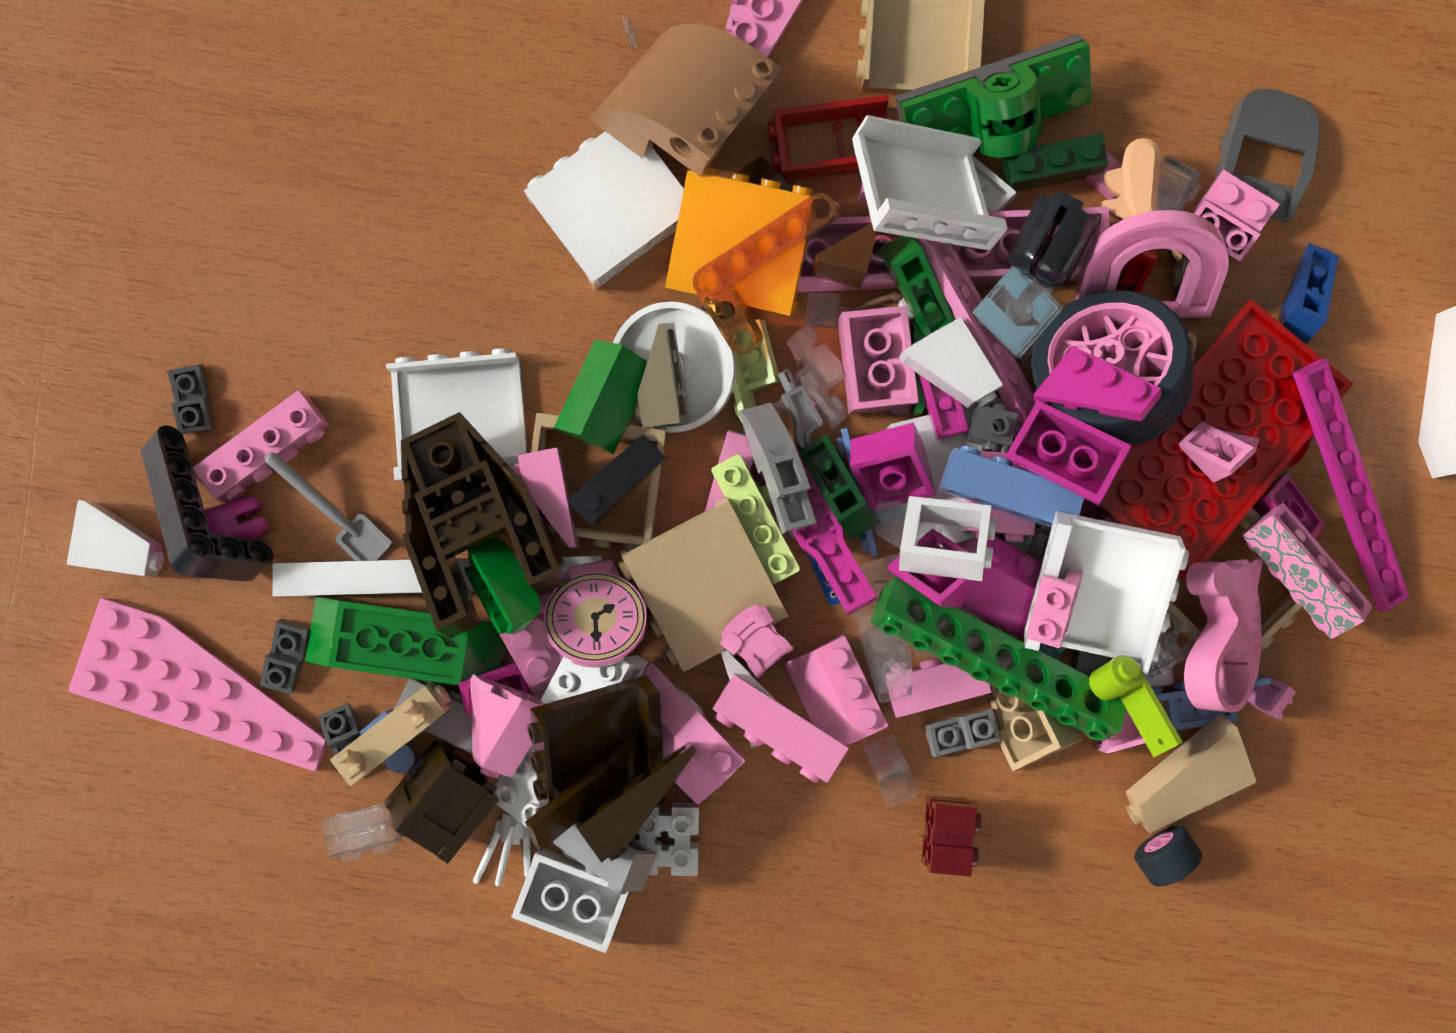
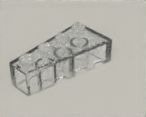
M900 553L859 565L875 592L877 600L881 589L893 578L898 577L888 570V565L898 558ZM876 600L851 615L879 703H884L912 695L911 645L897 636L884 633L879 627L870 623L877 603Z

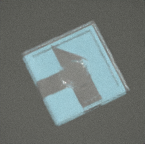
M1012 265L974 309L972 314L1015 357L1021 358L1063 307L1030 273H1024Z

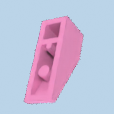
M558 448L518 455L519 464L514 465L515 473L527 485L536 505L568 547L572 549L579 548L572 508L568 502L570 498L561 451Z

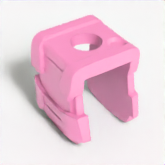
M753 605L733 618L721 633L723 641L720 645L733 656L735 653L739 654L747 662L749 668L758 679L783 655L794 649L775 630L771 623L775 620L766 605L763 607Z

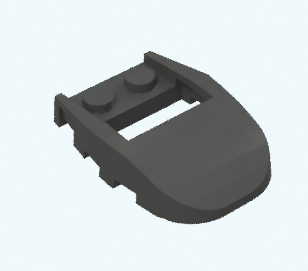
M1257 89L1243 96L1232 111L1229 118L1230 124L1226 133L1222 135L1219 145L1221 155L1220 163L1217 165L1216 178L1225 169L1279 202L1280 205L1270 219L1287 223L1293 218L1314 172L1320 121L1315 109L1305 100L1273 89ZM1243 137L1304 153L1296 186L1292 188L1234 172Z

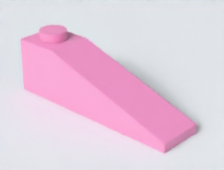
M652 662L644 669L641 676L646 675L660 691L663 758L690 741L696 752L674 782L699 805L746 761L745 756Z

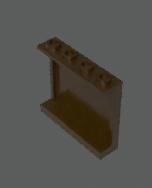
M646 675L530 708L531 723L527 724L529 738L534 745V752L530 753V760L537 776V780L533 781V790L539 801V808L535 809V813L629 739L638 744L644 763V768L636 775L645 773L646 776L652 774L651 767L663 759L660 691ZM628 781L615 791L617 795L623 792L622 788ZM665 795L660 800L658 805L665 803Z

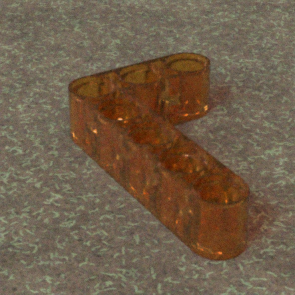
M826 193L811 195L695 272L693 276L694 290L733 352L737 354L749 353L756 350L763 340L760 327L735 285L834 222L840 213L839 202L834 196ZM825 199L830 204V213L826 218L821 219L815 213V205L819 200ZM794 217L802 225L801 232L796 237L790 236L787 232V223ZM764 236L769 237L773 242V249L768 255L763 254L759 249V242ZM736 254L741 255L745 261V267L741 273L736 272L731 265L732 259ZM709 272L713 273L717 278V286L713 291L708 289L704 283L705 276ZM725 301L731 302L735 308V313L731 319L726 318L722 314L721 307ZM742 329L747 330L752 336V342L749 347H745L739 342L738 335Z

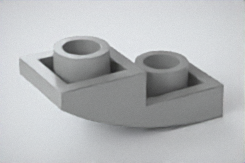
M985 709L924 724L932 757L1001 741L993 709Z

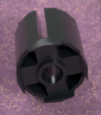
M1041 191L1009 252L1010 264L1018 270L1017 273L1030 281L1033 280L1037 272V278H1039L1037 285L1046 288L1063 286L1070 280L1101 220L1099 214L1097 213L1095 219H1093L1087 212L1081 209L1084 202L1070 195L1056 191L1053 197L1043 196V191Z

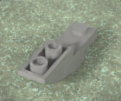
M771 403L740 410L739 414L758 474L763 473L782 534L814 525L816 520L806 492L810 489V485L794 443L777 411Z

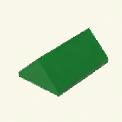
M595 339L554 429L614 455L635 411V404L638 402L637 394L647 361L623 345Z

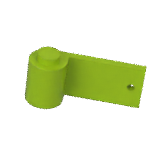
M1118 655L1091 673L1089 678L1091 690L1097 697L1106 701L1120 697L1153 757L1183 743L1141 668L1134 659L1127 655Z

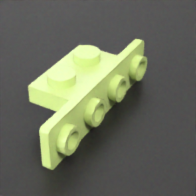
M712 298L710 299L712 307L710 314L720 322L728 333L736 354L737 376L733 389L736 400L734 402V409L736 415L741 420L740 410L757 406L753 391L781 382L777 376L779 372L765 320L758 319L736 327L730 302Z
M737 454L713 467L712 473L724 496L732 505L771 583L775 584L798 572L800 566L786 541L791 537L788 532L783 534L781 532L769 491L765 485L763 486L761 481H754L742 456Z

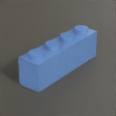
M961 446V449L955 448L949 454L938 488L939 491L978 504L991 505L993 509L1052 528L1056 511L1078 516L1080 514L1084 501L1083 497L1027 469L1024 471L1012 467L1013 462L1005 458L994 456L993 460L980 456V450L969 446Z

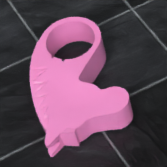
M1248 559L1225 560V562H1195L1188 569L1186 578L1187 588L1192 595L1200 597L1201 606L1208 618L1206 626L1187 657L1184 670L1186 693L1190 702L1197 709L1237 712L1245 706L1254 689L1261 658L1262 632L1258 584L1263 565L1262 559H1255L1251 563Z

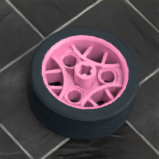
M1127 290L1094 293L1067 304L1055 313L1040 330L1033 346L1031 359L1036 390L1071 347L1074 346L1160 387L1162 394L1142 421L1103 415L1098 410L1078 407L1077 410L1064 408V404L1047 402V405L1131 446L1140 445L1159 436L1172 426L1185 410L1193 385L1190 340L1187 329L1179 316L1163 302L1146 294ZM1135 345H1139V346H1140V347H1138V348H1130V347L1135 346ZM1147 370L1162 373L1160 377H1144Z

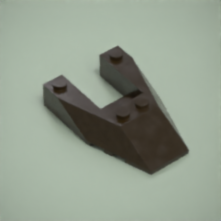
M460 412L401 440L402 481H404L405 499L402 500V513L405 514L403 542L434 626L438 632L453 638L481 624L455 556L506 531L509 534L528 585L532 589L543 595L572 581L561 553L527 485Z

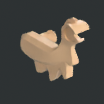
M1146 138L1136 139L1131 142L1125 150L1122 167L1105 173L1104 181L1106 187L1113 195L1118 197L1102 201L1101 207H1109V215L1122 221L1137 214L1157 211L1161 152L1155 142ZM1170 249L1177 261H1180L1182 253Z

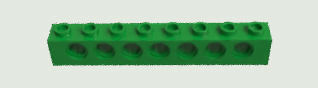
M898 577L893 578L881 589L870 623L879 627L884 633L897 636L910 643L913 648L926 651L940 658L944 664L955 666L969 673L972 678L993 685L1003 694L1014 696L1028 703L1032 709L1043 711L1057 718L1060 723L1081 730L1091 739L1104 741L1121 732L1126 707L1120 697L1109 701L1097 697L1091 690L1089 676L1041 651L1025 648V643L957 608L939 606Z

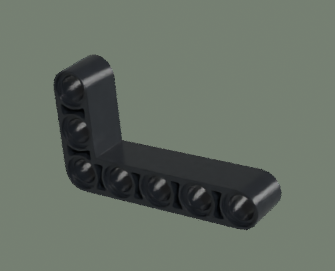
M163 425L159 427L143 446L141 454L172 568L179 574L188 577L253 581L273 561L274 552L272 548L259 539L211 534L185 439L182 433L172 426Z

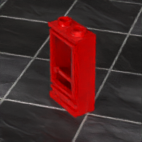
M888 95L774 109L772 121L767 122L769 141H775L777 152L772 153L773 167L780 172L785 181L859 170L856 156L845 157L841 134L843 125L840 120L856 118L857 128H859L867 115L887 119ZM835 121L833 130L837 135L840 158L799 164L791 163L787 134L788 126Z

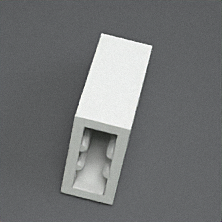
M961 317L906 348L899 356L903 364L967 408L976 403L980 406L990 403L997 398L995 392L1003 385Z
M78 500L66 565L157 577L158 571L162 569L164 564L163 545L101 504Z

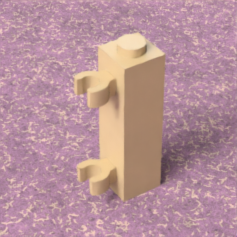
M434 682L425 685L332 757L330 761L348 785L352 786L453 708L450 704V695L441 685L436 686Z

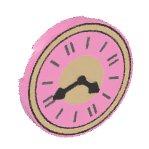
M588 572L571 577L572 581L556 588L549 597L545 607V632L551 646L561 655L570 659L573 664L591 668L610 666L622 661L623 657L634 650L638 643L642 641L646 630V607L639 592L625 579L604 572Z

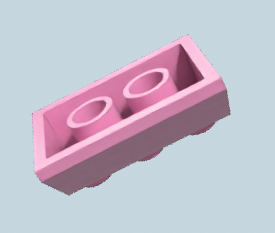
M907 306L842 312L837 323L848 415L881 412L917 404L918 394L915 371L903 364L899 358L903 350L911 346Z
M841 635L784 663L812 724L844 745L857 742L888 727L845 636Z

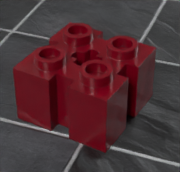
M927 796L924 821L926 824L925 835H923L921 862L924 866H927L930 873L971 877L972 867L977 868L978 847H973L972 843L973 835L975 833L979 834L981 830V814L977 813V808L966 799Z

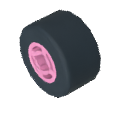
M1172 826L1157 832L1144 841L1136 850L1134 860L1149 882L1156 887L1173 884L1192 873L1202 860V851L1186 828Z

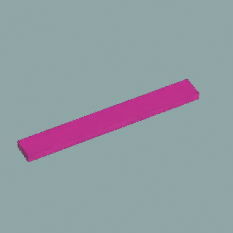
M1319 359L1293 373L1375 607L1377 611L1386 612L1407 600L1410 596L1327 359Z

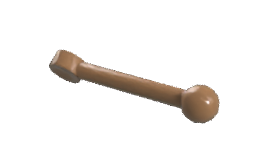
M893 289L888 295L852 307L842 306L838 314L840 316L842 312L863 310L890 300L899 301L902 299V294L899 289Z

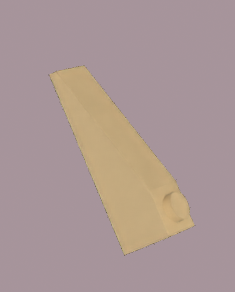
M1000 627L997 628L998 630L1014 637L1010 632ZM991 685L994 699L990 700L993 711L997 712L1000 728L998 732L1001 741L998 742L1012 772L1083 740L1077 728L1064 725L1057 718L1043 711L1032 709L1028 703L1014 696L1005 695L998 688Z

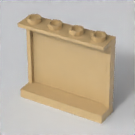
M862 0L860 18H866L865 29L860 28L858 48L864 49L863 60L858 59L856 79L862 80L861 91L902 94L981 67L985 0Z
M726 497L714 502L715 506L635 549L627 553L625 550L620 552L624 561L618 564L627 581L632 578L634 579L639 588L637 591L641 595L645 607H649L654 616L649 622L658 638L664 635L669 644L664 650L673 666L679 663L683 672L726 650L720 645L723 641L721 633L729 622L745 609L753 605L758 607L766 605L775 620L771 622L772 625L789 617L732 505Z

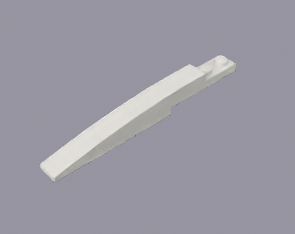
M602 556L562 557L567 569H570L571 566L602 561ZM457 558L468 591L475 592L464 567H470L469 559ZM410 560L273 564V596L422 593Z

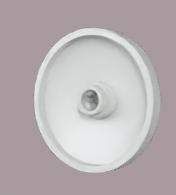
M660 302L644 307L633 314L619 329L613 343L625 346L648 361L658 324L674 323L689 420L648 428L663 429L669 433L684 432L706 424L724 408L733 392L736 381V354L728 333L710 313L688 303ZM634 411L632 418L640 424H642L641 421L637 419L636 412Z

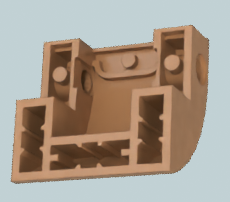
M700 24L677 25L667 29L660 35L591 115L590 120L642 159L653 145L657 144L701 177L718 156L723 143L751 109L755 110L771 90L782 68L757 49L728 32Z

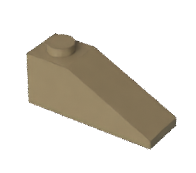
M674 323L658 324L637 394L638 402L635 404L636 416L641 421L642 428L681 423L689 420Z

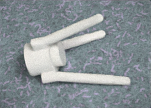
M503 814L502 820H497L495 832L473 879L474 884L479 883L500 836V841L504 842L495 885L501 886L511 845H520L521 839H523L524 876L527 877L531 866V837L527 827L510 814Z

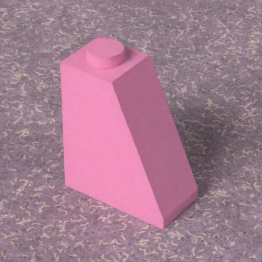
M473 674L470 680L472 759L481 767L480 772L487 776L499 779L500 774L512 778L532 745L527 730V724L531 723L530 708L544 705L545 703L532 694Z

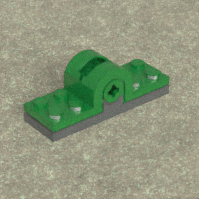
M1079 34L896 95L899 122L979 138L982 143L977 150L981 154L990 157H1012L1025 153L1038 143L1040 134H1042V119L1092 103L1090 45Z

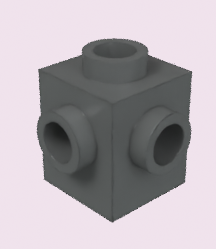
M990 404V407L978 405L973 410L967 442L982 445V451L1001 452L1002 450H1007L1012 446V442H1014L1021 430V424L1016 423L1018 413L1009 412L1010 407L1002 404Z

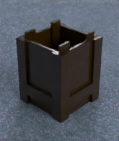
M434 740L387 797L384 804L389 809L395 832L409 838L448 864L500 799L494 793L497 787L487 780V775L480 772L481 767L476 762L471 765L453 753L456 747L446 740L443 744Z

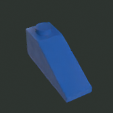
M1311 243L1304 250L1278 322L1305 344L1327 322L1339 256Z

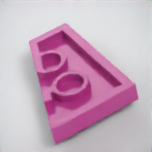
M1074 346L1071 347L1033 394L1034 403L1039 400L1045 404L1047 402L1064 404V408L1077 410L1078 407L1095 409L1103 415L1142 421L1162 396L1160 387Z

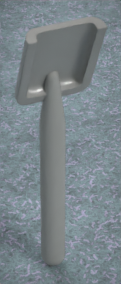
M270 452L265 456V461L270 467L330 520L343 528L337 535L336 542L355 561H377L392 546L393 542L365 515L358 514L350 522L335 505L276 453Z

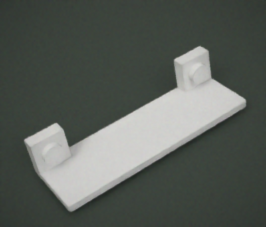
M635 655L623 657L622 661L610 666L591 668L573 664L570 659L563 656L541 701L547 704L640 677L648 662ZM533 744L512 778L501 775L496 785L497 789L494 792L500 799L497 805L524 826H526L525 821L535 814L536 808H539V801L533 790V781L537 780V776L530 760V753L534 752Z

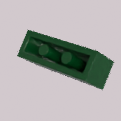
M1102 133L1037 145L1020 155L1003 157L1000 163L1004 182L1016 192L1086 179L1091 175L1102 174L1109 164Z

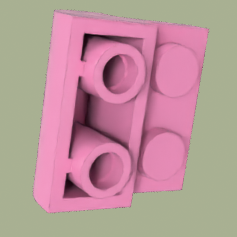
M1223 169L1207 193L1201 197L1192 213L1205 218L1215 225L1224 238L1228 255L1241 262L1260 236V231L1280 204Z

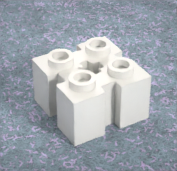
M673 802L672 811L660 810L659 804L636 833L640 834V842L657 853L649 875H658L659 867H671V876H698L699 842H691V835L699 834L700 804ZM666 831L669 837L674 838L675 841L670 842L669 845H663L662 841H658L657 837H661L662 832Z

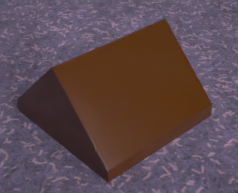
M872 223L817 254L812 270L814 276L861 288L868 270L877 231L873 229Z

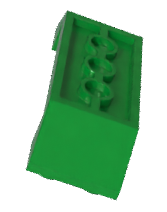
M315 597L305 661L332 668L458 685V683L470 679L473 674L481 675L503 666L506 645L492 621L480 620V625L450 638L436 630L430 613Z

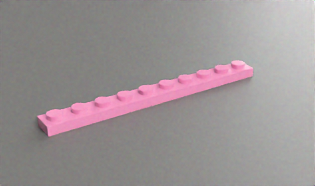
M925 239L920 240L917 243L922 247L939 287L953 310L955 318H962L1003 385L997 391L1003 404L1010 407L1009 412L1018 413L1016 423H1020L1022 428L1035 405L1034 393L1009 347L974 313L983 303V300L952 244ZM1084 498L1079 516L1093 519L1099 513V510L1094 504Z

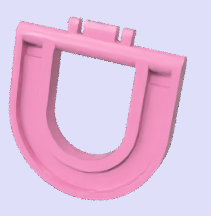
M1158 210L1126 218L1105 230L1089 247L1083 260L1073 301L1094 293L1115 291L1122 268L1136 255L1153 249H1172L1184 254L1189 259V263L1176 300L1161 302L1173 310L1179 318H1211L1229 266L1224 238L1217 227L1210 221L1189 212Z

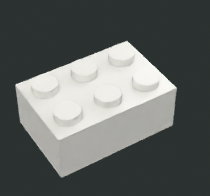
M545 848L542 851L538 849L534 855L511 918L606 953L629 892L626 894L616 893L608 888V882L587 873L585 866L580 862L570 860L564 855Z

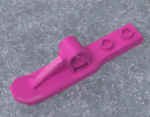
M797 450L810 485V489L806 492L816 523L809 527L794 530L792 533L800 547L815 558L846 614L849 616L875 602L877 596L847 547L843 537L842 526L835 518L801 454ZM759 473L760 478L767 487L763 473Z

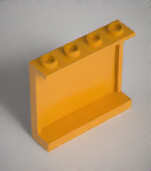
M708 167L701 177L693 171L687 170L665 288L788 316L796 314L798 301H795L815 205L816 202L820 203V198L812 196L813 189L794 185L792 192L780 189L781 182L762 179L761 185L749 183L748 175L730 172L729 178L717 176L718 169Z

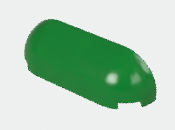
M494 537L468 549L470 567H464L466 575L496 630L500 634L508 633L512 635L528 628L539 613L540 599L536 591L528 585L522 567L510 547L501 539Z

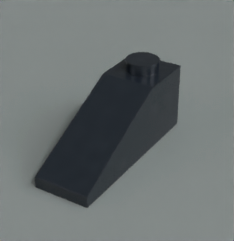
M642 435L586 482L568 502L591 526H596L666 458Z

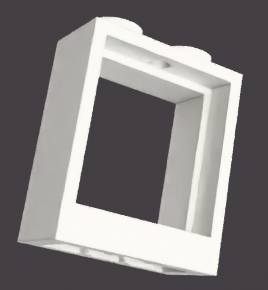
M909 496L900 547L899 571L982 581L984 568L991 569L993 548L986 546L987 540H994L997 522V520L990 519L991 505ZM921 521L979 528L977 553L917 546Z

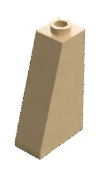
M1222 714L1215 717L1125 792L1130 805L1126 806V809L1134 824L1140 823L1150 834L1256 783L1257 781L1238 727Z

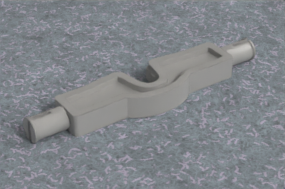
M789 368L777 374L786 392L781 395V398L793 422V439L799 451L812 443L810 434L822 426L823 420L811 402L803 385L797 387Z

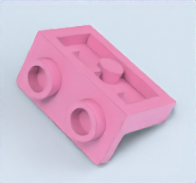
M1069 569L1065 579L1043 575L1026 635L1028 639L1060 648L1067 634L1083 572Z

